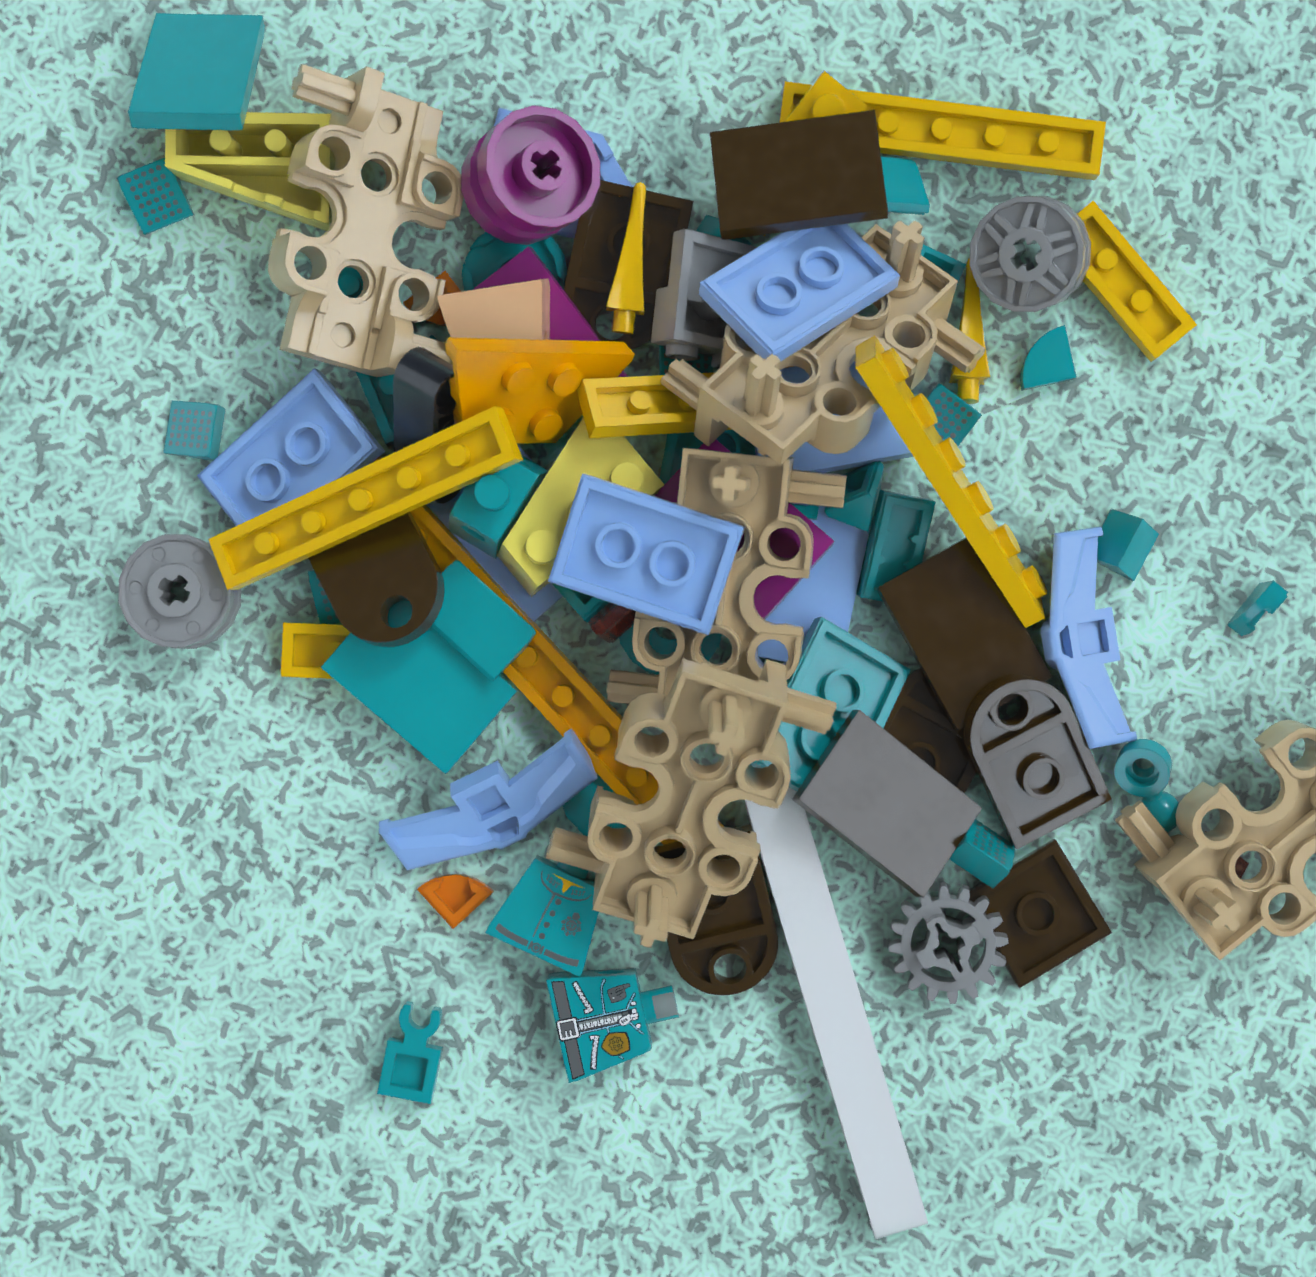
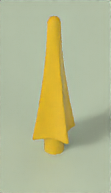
M642 182L636 183L633 188L625 239L606 304V311H614L612 332L632 335L635 315H644L643 221L646 186Z
M969 258L966 262L965 288L959 330L983 346L985 352L970 373H964L952 365L949 383H958L957 396L967 404H975L979 402V385H984V380L990 378V371L984 340L980 292L970 268Z

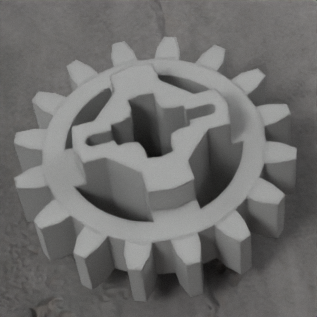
M940 882L937 896L931 897L929 892H927L924 898L919 897L921 903L917 906L904 900L901 903V909L907 916V919H892L891 929L900 934L901 938L889 941V952L903 954V957L894 963V969L896 973H904L910 970L912 974L907 984L911 991L923 983L927 986V1000L933 1002L940 990L947 991L950 1004H956L958 990L965 989L974 999L978 997L976 983L979 980L991 986L994 985L996 980L989 968L991 965L1005 967L1006 964L1005 956L995 951V949L1009 943L1006 933L993 932V929L998 927L1003 922V919L999 912L988 915L984 913L989 905V899L985 895L972 902L969 900V886L963 884L957 895H950L946 882ZM943 908L959 909L971 916L960 920L946 915ZM924 918L928 927L925 938L911 947L913 931L918 922ZM937 923L941 925L943 931L947 932L951 938L961 936L956 941L959 962H956L953 954H949L945 947L935 949L940 945ZM985 938L983 954L972 968L969 960L972 948L980 944L981 940ZM936 966L950 971L953 977L938 976L927 971V969Z

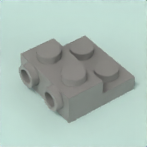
M689 229L675 231L668 286L659 288L656 291L651 343L666 346L665 356L671 359L695 361L698 360V354L712 356L711 366L720 369L727 323L699 295L700 282L757 247L728 239L722 240L720 237Z

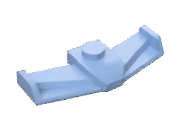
M1101 527L1052 534L1053 557L1050 618L1041 627L1045 660L1051 668L1059 671L1089 749L1135 741L1137 739L1136 732H1131L1104 665V663L1120 661L1121 659L1112 607L1095 609L1098 536L1103 535Z
M571 728L564 733V737L513 778H509L497 760L450 783V795L456 803L455 806L395 821L390 819L379 821V834L406 870L495 848L503 849L526 838L529 831L597 779V775L588 752Z

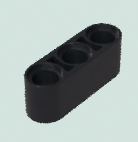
M416 347L408 351L399 361L394 372V452L455 425L453 411L456 407V401L451 396L449 379L454 377L453 365L423 347ZM461 489L435 500V502L444 504L453 499Z

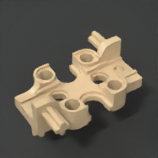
M301 64L298 74L292 83L293 97L332 110L329 125L303 136L296 143L288 168V182L304 189H312L321 193L330 204L332 222L329 229L319 237H310L298 231L280 228L277 230L276 236L272 241L268 259V273L272 283L280 291L291 296L280 350L374 377L393 375L402 357L416 347H423L453 365V361L446 353L445 342L413 333V323L430 319L438 311L439 302L437 295H443L446 280L436 279L434 275L420 269H412L403 265L395 256L392 248L395 230L404 222H415L425 228L443 230L448 220L460 217L464 198L461 192V174L454 165L439 159L437 156L436 147L443 111L430 107L427 103L416 102L382 90L385 73L367 66L344 79ZM320 144L329 147L335 156L334 170L328 169L320 161L318 155ZM367 161H374L380 164L385 171L386 184L380 192L372 191L363 183L361 170ZM424 178L430 181L435 188L436 199L434 204L428 201L423 194L422 182ZM298 251L305 254L312 264V273L309 279L302 277L296 271L294 258ZM345 267L357 270L362 276L363 290L357 298H349L339 288L338 276ZM402 283L408 286L413 294V305L410 310L405 308L399 299V288Z
M915 220L908 226L898 221L893 226L892 234L875 224L861 237L900 275L897 288L872 303L879 311L874 316L864 317L855 314L782 361L774 354L769 355L764 360L727 324L725 327L720 369L709 379L683 359L680 361L675 359L669 365L668 372L661 378V384L697 410L694 436L709 446L730 427L757 447L761 455L764 457L766 455L780 465L805 442L825 453L840 454L849 451L869 433L873 414L880 406L872 392L858 384L849 370L851 364L856 361V346L876 335L885 351L894 348L901 357L909 375V378L904 381L911 391L927 374L933 351L964 373H970L976 367L977 361L983 356L985 348L947 322L958 280L920 255L925 239L921 235L923 226ZM788 366H797L804 369L810 378L803 383H790L781 377L782 372L780 370Z
M683 448L678 501L673 503L745 526L743 531L745 540L742 548L736 553L710 634L720 633L730 640L732 655L728 661L722 664L711 663L701 653V643L704 637L707 636L706 634L636 611L632 637L633 652L642 665L648 669L659 671L660 674L654 675L611 669L607 683V701L630 704L639 695L647 693H658L668 696L682 659L700 664L705 662L710 664V667L758 681L764 667V663L758 656V646L760 643L771 639L780 641L788 651V660L783 665L786 668V679H789L796 671L802 654L804 627L788 623L775 624L766 621L758 614L754 606V593L758 584L770 576L782 575L788 578H809L814 547L813 533L803 519L787 514L788 504L797 503L843 508L847 475L793 470L794 458L789 457L780 465L769 456ZM778 528H789L796 532L801 543L797 555L791 558L777 556L770 547L772 532ZM655 627L670 629L677 639L675 652L671 654L657 653L649 642L650 631Z
M682 659L668 696L658 693H647L636 697L626 708L618 730V745L614 760L651 772L659 785V790L655 796L646 803L636 805L625 796L603 790L602 786H597L590 808L588 836L555 827L550 837L546 858L595 872L593 910L634 922V934L641 935V945L652 947L654 939L665 942L668 932L694 939L711 895L729 896L743 890L751 880L761 851L760 843H757L756 832L751 831V833L729 827H721L717 820L719 812L724 806L737 800H749L761 806L778 809L784 800L791 778L787 742L778 731L781 722L825 734L832 726L836 702L787 688L785 665L767 659L758 681L710 667V664L705 662L700 664ZM647 727H658L664 732L652 736L646 735L640 730ZM708 743L715 745L716 753L723 756L717 763L707 766L695 762L690 753L698 745ZM758 760H766L772 763L764 768H756L749 765ZM622 823L627 827L614 829L607 826V824ZM676 839L685 846L686 850L678 858L666 859L659 856L655 852L654 847L662 840ZM718 855L732 856L731 859L718 860L714 857Z
M1282 720L1271 725L1254 739L1261 747L1259 750L1267 764L1276 771L1280 779L1278 798L1270 807L1262 811L1246 810L1241 806L1238 798L1223 783L1219 782L1212 787L1202 781L1186 794L1178 804L1176 824L1182 835L1169 836L1140 800L1132 806L1127 805L1120 811L1122 814L1115 819L1143 855L1134 864L1150 883L1161 891L1190 926L1195 935L1211 954L1219 960L1223 959L1261 927H1264L1274 935L1289 937L1304 931L1316 921V895L1307 888L1303 876L1307 860L1316 853V729L1294 720ZM1303 738L1305 742L1303 756L1298 761L1290 763L1288 757L1290 746L1296 740ZM1218 809L1220 812L1218 825L1213 830L1203 833L1201 827L1203 817L1207 812ZM1247 851H1256L1262 858L1260 872L1251 879L1243 880L1238 878L1235 872L1237 859ZM1285 893L1286 901L1282 909L1275 914H1269L1270 901L1274 896Z

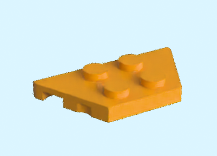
M448 337L445 343V350L453 361L454 377L449 379L451 396L456 401V407L453 411L454 424L491 407L498 406L504 409L517 444L556 443L583 414L577 394V389L582 379L618 377L632 362L635 354L625 342Z

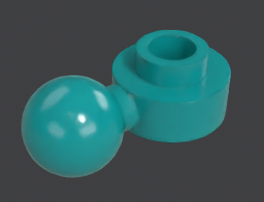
M1136 739L1135 741H1130L1121 748L1114 769L1115 778L1123 790L1131 795L1142 797L1141 801L1168 833L1177 826L1176 810L1179 804L1173 795L1163 791L1169 782L1172 770L1170 754L1161 744L1153 740ZM1140 758L1148 759L1153 763V766L1141 769L1136 765L1135 761Z

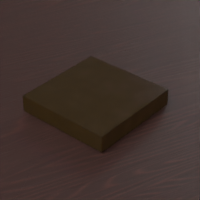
M1056 839L1050 840L1015 861L1009 874L994 888H991L984 882H980L969 889L970 901L974 902L982 895L989 899V905L984 912L986 915L995 912L1000 913L1003 922L994 928L993 932L1006 933L1009 944L996 947L995 951L1005 956V967L1019 989L1112 933Z

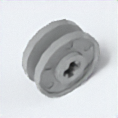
M1018 196L996 205L979 221L970 242V268L977 286L993 303L1011 311L1036 312L1065 301L1081 286L1090 266L1091 240L1084 221L1069 205L1049 196ZM1025 240L1028 245L1036 243L1040 245L1041 251L1035 256L1038 264L1036 267L1033 262L1023 264L1020 256L1026 251L1023 244Z
M164 534L144 542L127 559L119 577L118 601L126 622L141 638L162 647L197 649L217 641L233 625L241 607V589L227 590L210 543L187 534ZM175 582L182 584L188 582L183 588L190 592L185 602L178 600L172 602L177 596L171 592Z

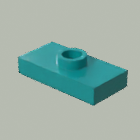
M879 490L856 595L861 598L883 602L876 587L922 562L935 501Z

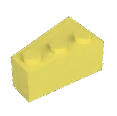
M247 112L244 127L241 131L165 129V167L180 180L324 231L329 229L332 222V210L327 199L315 190L304 189L288 182L289 175L287 174L291 154L296 143L303 136L329 125L331 114ZM320 144L318 149L320 161L328 169L334 170L335 156L329 147Z
M584 417L507 535L497 554L498 558L531 597L550 583L548 582L582 474L585 473L655 496L664 486L663 482L624 436L589 438Z

